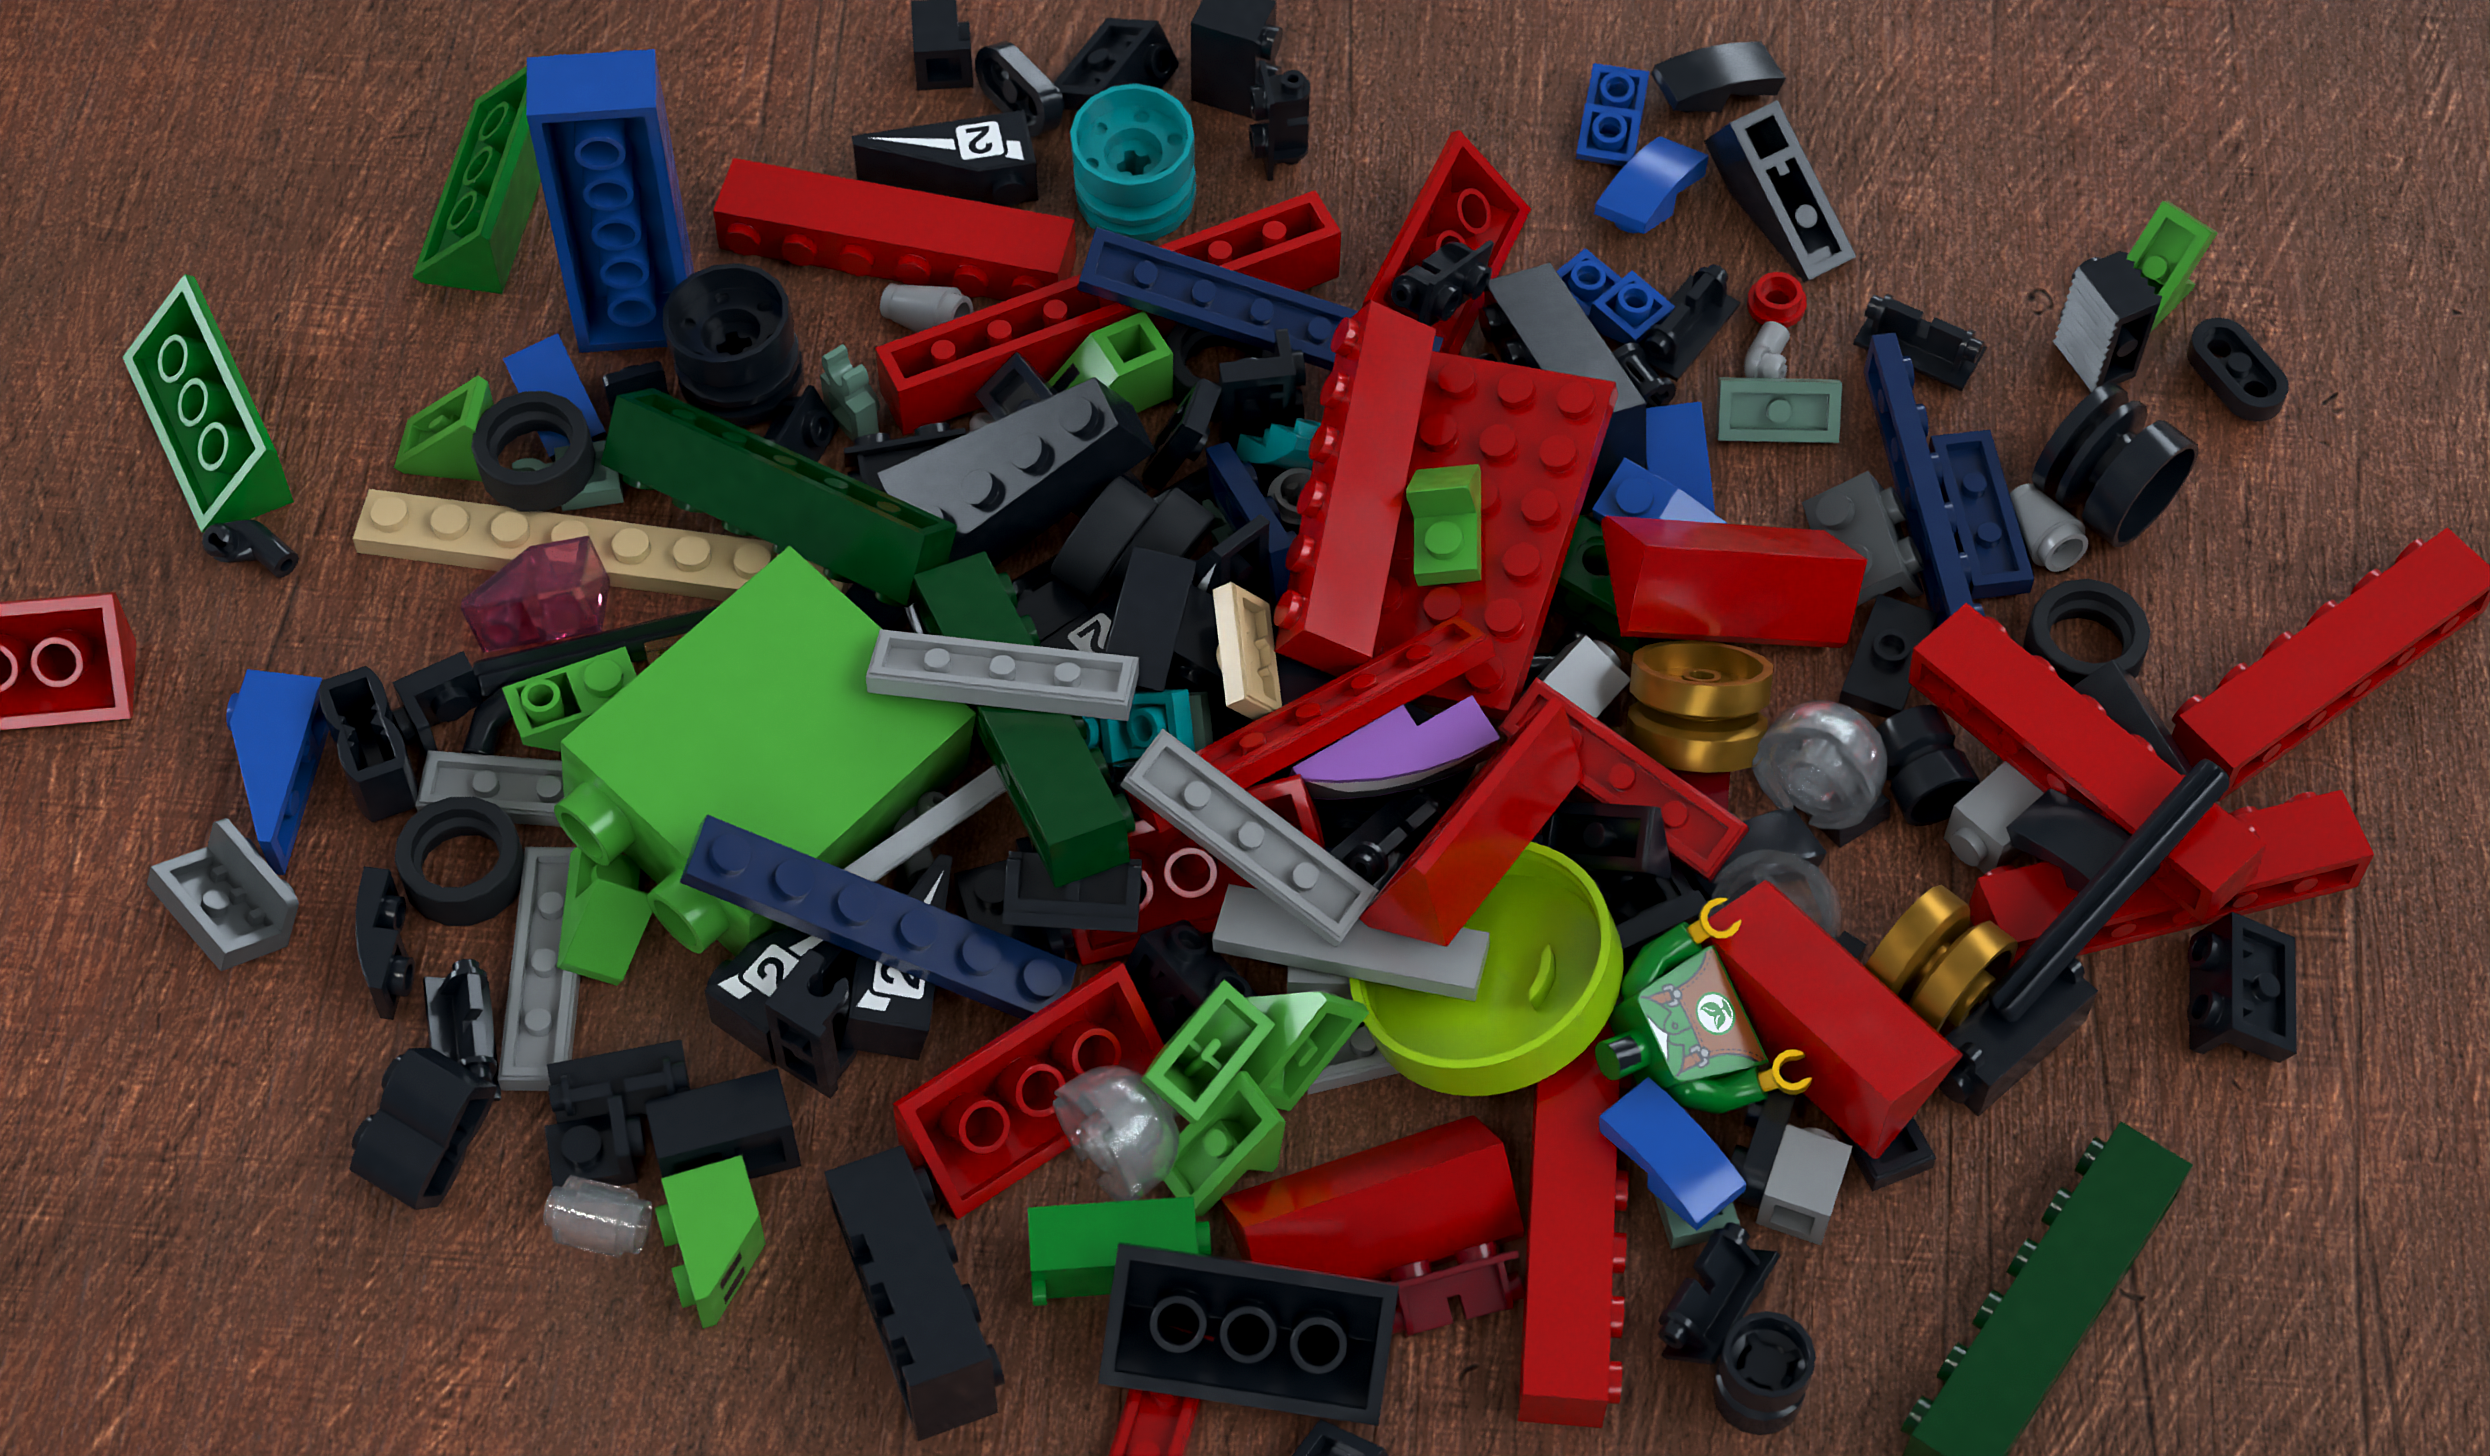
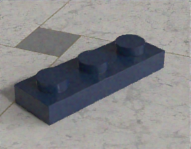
M1991 430L1931 436L1928 445L1930 453H1938L1942 465V485L1940 489L1944 502H1951L1956 513L1957 531L1955 542L1958 552H1965L1970 561L1971 585L1969 591L1971 598L1981 599L2030 593L2034 582V575Z
M1229 442L1205 448L1211 496L1232 531L1235 533L1260 514L1270 521L1268 589L1276 602H1278L1287 590L1291 570L1286 568L1285 561L1290 545L1297 534L1293 530L1289 532L1284 530L1280 512L1274 498L1271 495L1263 497L1253 465L1249 461L1242 463Z

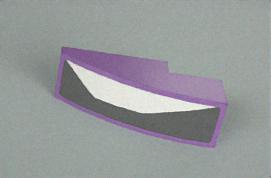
M1472 695L1418 726L1405 706L1401 705L1292 767L1289 777L1301 774L1312 799L1338 800L1382 796L1416 789L1452 777L1490 758L1500 737Z

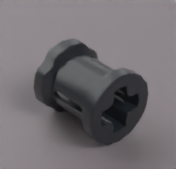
M1638 343L1625 344L1612 352L1645 400L1646 408L1667 406L1676 394L1675 385L1669 378H1660L1645 361L1646 352Z

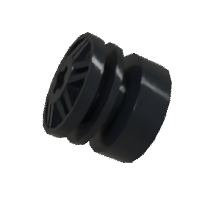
M741 263L710 266L689 275L687 279L683 280L672 290L663 307V331L669 352L674 360V370L678 377L679 388L686 403L736 426L755 425L777 416L781 403L790 401L793 396H797L804 382V362L802 353L799 350L798 337L794 332V319L789 298L779 280L761 268Z
M2107 382L2085 397L2059 425L2036 462L2032 481L2033 485L2044 494H2056L2057 504L2064 509H2073L2086 501L2082 513L2083 524L2112 546L2124 547L2150 527L2168 507L2192 471L2199 450L2197 443L2167 421L2158 420L2143 429L2148 417L2147 406L2140 401L2131 400L2129 402L2127 391L2116 383Z

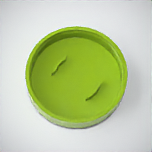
M1530 842L1462 927L1490 933V946L1475 1001L1349 977L1353 1001L1363 1003L1370 1012L1363 1020V1023L1380 1053L1399 1073L1409 1080L1437 1092L1460 1096H1489L1518 1090L1551 1076L1572 1062L1593 1042L1609 1019L1619 996L1624 968L1623 949L1620 936L1605 900L1587 872L1564 854L1547 846Z

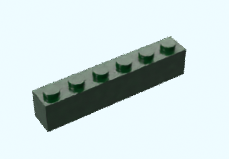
M654 388L616 396L601 465L623 474L622 480L626 484L639 489L657 490L672 497V504L682 510L694 513L705 512L722 520V527L729 532L742 536H757L773 544V551L777 554H780L790 545L804 559L824 567L823 572L827 577L843 583L863 585L876 591L875 597L879 601L895 607H910L912 603L918 602L913 575L947 564L958 525Z
M985 551L913 575L920 618L929 635L1040 646L1038 633L1031 617L1028 614L1019 617L1016 611L1018 600L1007 572L997 574ZM965 703L976 713L974 726L1055 888L1130 862L1127 834L1136 830L1134 817L1125 796L1122 793L1113 796L1108 787L1111 784V777L1101 750L1098 747L1089 750L1084 741L1087 739V731L1082 716Z
M2120 1121L2107 1142L2096 1136L2094 1137L2075 1168V1172L2084 1177L2073 1193L2062 1186L2041 1219V1222L2050 1228L2039 1244L2029 1237L2024 1241L2006 1272L2013 1276L2015 1280L2005 1295L1993 1289L1977 1312L1972 1325L1981 1331L1971 1346L1968 1348L1962 1343L1957 1342L1945 1359L1936 1376L1945 1385L1935 1400L1932 1401L1922 1395L1907 1416L1900 1431L1909 1436L1910 1439L1902 1456H2008L2175 1201L2193 1164Z

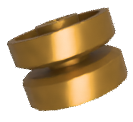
M1684 640L1664 641L1645 645L1633 654L1630 692L1639 701L1629 706L1626 740L1662 766L1676 770L1704 773L1733 772L1755 766L1764 760L1768 719L1759 711L1770 705L1773 664L1764 656L1745 648L1717 642Z
M1943 885L1932 887L1918 898L1898 919L1882 939L1865 967L1938 1033L1945 1037L1987 1000L1989 991L2008 971L2019 946L2017 940L1991 921L1978 924L1967 930L1970 922L1969 905Z

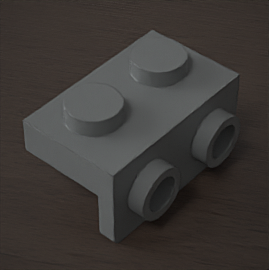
M1866 471L1802 502L1810 529L1825 530L1868 559L1857 606L1876 598L1878 594L1882 595L1899 586L1912 599L1924 594L1917 573L1925 570V565L1910 536L1904 537L1900 523L1907 520V513L1898 493L1892 486L1884 489L1871 473Z
M228 818L213 822L207 847L151 866L147 886L220 971L288 947L299 906L295 892L288 882L278 877L259 855L254 843L249 838L244 837Z

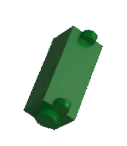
M1194 1196L1027 1207L1033 1306L1047 1305V1299L1111 1295L1119 1242L1212 1256L1209 1221L1196 1222Z

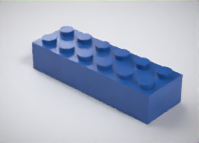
M655 49L527 57L526 116L579 353L668 347L663 331V307L672 290L695 272Z

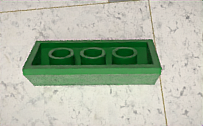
M527 66L477 98L474 102L412 276L421 283L503 294L541 183L526 116Z
M184 274L122 358L201 533H204L209 526L215 523L223 524L232 521L249 520L291 504L294 501L277 451L195 276Z

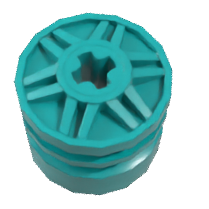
M1141 84L1113 86L1092 96L1076 113L1070 131L1074 164V184L1079 212L1094 230L1096 227L1142 242L1157 240L1175 231L1191 214L1196 198L1195 144L1191 116L1178 99L1156 87Z

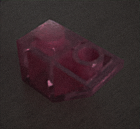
M590 536L529 546L463 598L460 609L483 653L602 632L610 579Z

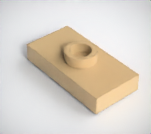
M1229 582L1213 589L1219 641L1216 657L1223 674L1226 706L1256 721L1282 707L1276 653L1274 652L1275 645L1270 605L1236 584Z

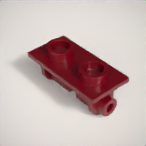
M1493 1241L1455 1251L1458 1265L1437 1271H1431L1428 1259L1388 1269L1391 1282L1399 1284L1392 1334L1403 1332L1407 1338L1414 1336L1416 1333L1453 1324L1447 1298L1458 1295L1464 1320L1501 1310L1513 1309V1301L1524 1299V1289L1518 1272L1507 1274L1503 1261L1519 1257L1518 1251L1498 1254L1495 1242Z

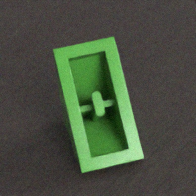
M476 376L408 418L394 468L404 474L482 481L471 446L473 433L476 431L480 418L486 410L494 405L488 381L480 376Z
M1223 980L1159 1051L1141 1080L1194 1125L1276 1024L1227 981Z
M1321 991L1246 997L1248 1001L1276 1025L1243 1064L1241 1071L1248 1072L1275 1108L1291 1111L1370 1012L1363 1003Z

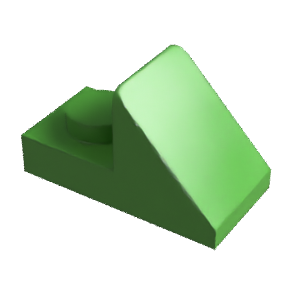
M2162 201L2127 256V260L2135 262L2133 268L2142 270L2140 277L2148 278L2147 285L2155 287L2154 294L2162 296L2151 332L2193 290L2196 284L2188 278L2218 234V232L2169 201Z
M1479 464L1416 470L1406 488V498L1414 517V576L1418 586L1481 581V469Z
M578 847L570 852L557 968L616 986L623 981L653 912L647 900L648 893L638 890L640 867L629 856L621 854L608 866H602L589 858Z
M1239 1071L1194 1125L1190 1123L1151 1165L1175 1197L1194 1196L1195 1215L1204 1216L1247 1170L1273 1172L1277 1168L1286 1121L1248 1072Z

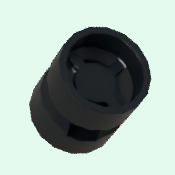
M1934 705L1915 706L1889 717L1873 731L1867 743V747L1884 779L1891 781L1890 791L1906 822L1914 826L1932 825L1950 818L1954 805L1980 783L1964 751L1954 747L1953 744L1956 736L1941 708Z
M1764 1311L1749 1314L1733 1325L1725 1338L1712 1388L1716 1408L1726 1422L1742 1432L1755 1435L1777 1433L1793 1422L1801 1410L1805 1392L1814 1372L1816 1359L1812 1338L1801 1324L1787 1315Z

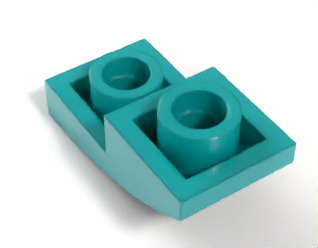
M1297 418L1295 428L1272 423L1270 429H1265L1263 438L1240 434L1236 454L1240 460L1245 462L1249 461L1250 463L1287 470L1306 468L1312 471L1314 460L1309 458L1308 451L1311 440L1317 429L1321 426V422Z
M1188 689L1164 690L1163 692L1157 690L1135 691L1128 721L1082 716L1087 731V739L1084 740L1089 750L1098 747L1106 763H1114L1128 758H1140L1162 729L1195 752Z

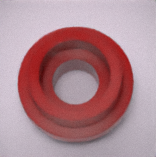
M1771 272L1762 276L1750 288L1747 297L1748 312L1761 325L1768 321H1774L1786 328L1791 327L1802 319L1807 305V298L1800 282L1792 275L1783 272Z

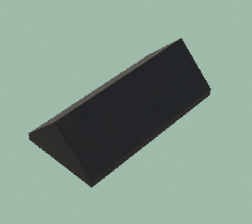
M1119 1242L1098 1384L1378 1426L1399 1284ZM1169 1326H1173V1327H1177V1328H1180V1329L1192 1331V1333L1190 1334V1333H1187V1332H1184V1331H1181V1330H1178V1329H1175V1328H1172V1327H1169ZM1204 1335L1214 1337V1341L1205 1339L1203 1337Z

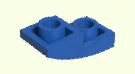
M1593 63L1576 159L1625 166L1635 156L1650 71Z
M1661 136L1657 137L1641 149L1615 176L1597 201L1594 214L1614 222L1615 226L1622 231L1645 234L1673 215L1678 193L1705 176L1709 155Z
M1586 248L1556 271L1597 332L1624 344L1639 343L1645 338L1646 331L1652 325L1662 324L1675 309L1671 302L1634 271H1630L1621 278Z
M558 333L503 358L519 393L524 391H548L565 397L582 411L592 442H597L607 437V433ZM537 431L552 462L555 461L554 448L570 446L566 436L551 431Z
M1701 401L1646 408V459L1648 471L1678 487L1715 514Z
M1649 1077L1599 1116V1132L1648 1173L1647 1189L1696 1231L1746 1191V1182L1715 1142L1672 1097Z

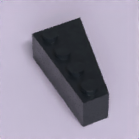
M1551 263L1490 279L1484 290L1485 306L1479 308L1478 319L1483 336L1488 342H1493L1503 363L1614 381L1616 383L1619 395L1580 515L1590 513L1624 457L1646 469V402Z
M1094 377L878 473V476L887 494L958 525L947 564L985 551L993 567H995L1100 492L1115 478L1122 476L1155 452V449L1133 405Z
M903 1145L825 1171L824 1175L831 1207L918 1442L998 1413L995 1387L1005 1384L1004 1374L992 1343L986 1345L978 1326L979 1323H982L973 1291L969 1283L961 1285L953 1264L959 1261L946 1223L936 1226L929 1209L930 1205L936 1204V1200L924 1166L920 1165L912 1168Z

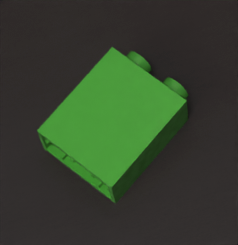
M789 545L560 741L563 793L565 798L554 806V813L568 837L593 861L602 866H608L624 852L658 884L647 894L649 906L665 929L683 946L700 954L718 940L736 957L747 944L789 926L679 883L700 823L708 814L838 868L845 869L890 838L897 822L907 811L917 805L922 794L928 791L941 792L967 769L976 713L965 703L868 693L866 674L879 631L882 628Z

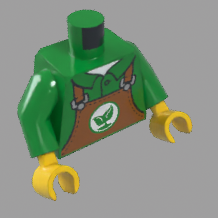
M1715 898L1708 901L1699 913V920L1691 925L1683 921L1644 946L1638 952L1621 982L1620 989L1623 1001L1614 1006L1608 1019L1615 1036L1599 1042L1595 1048V1058L1598 1067L1606 1078L1613 1081L1633 1073L1639 1085L1649 1077L1681 1107L1711 1114L1724 1113L1768 1098V1091L1778 1088L1783 1093L1794 1095L1804 1092L1809 1087L1812 1077L1803 1079L1798 1083H1789L1783 1080L1779 1074L1780 1068L1785 1063L1797 1061L1805 1057V1054L1799 1050H1786L1780 1053L1774 1060L1772 1069L1761 1072L1759 1067L1769 1061L1714 944L1702 949L1701 942L1710 936L1713 938H1727L1732 936L1741 925V919L1733 923L1725 931H1716L1709 925V911L1714 906L1728 900L1727 898Z

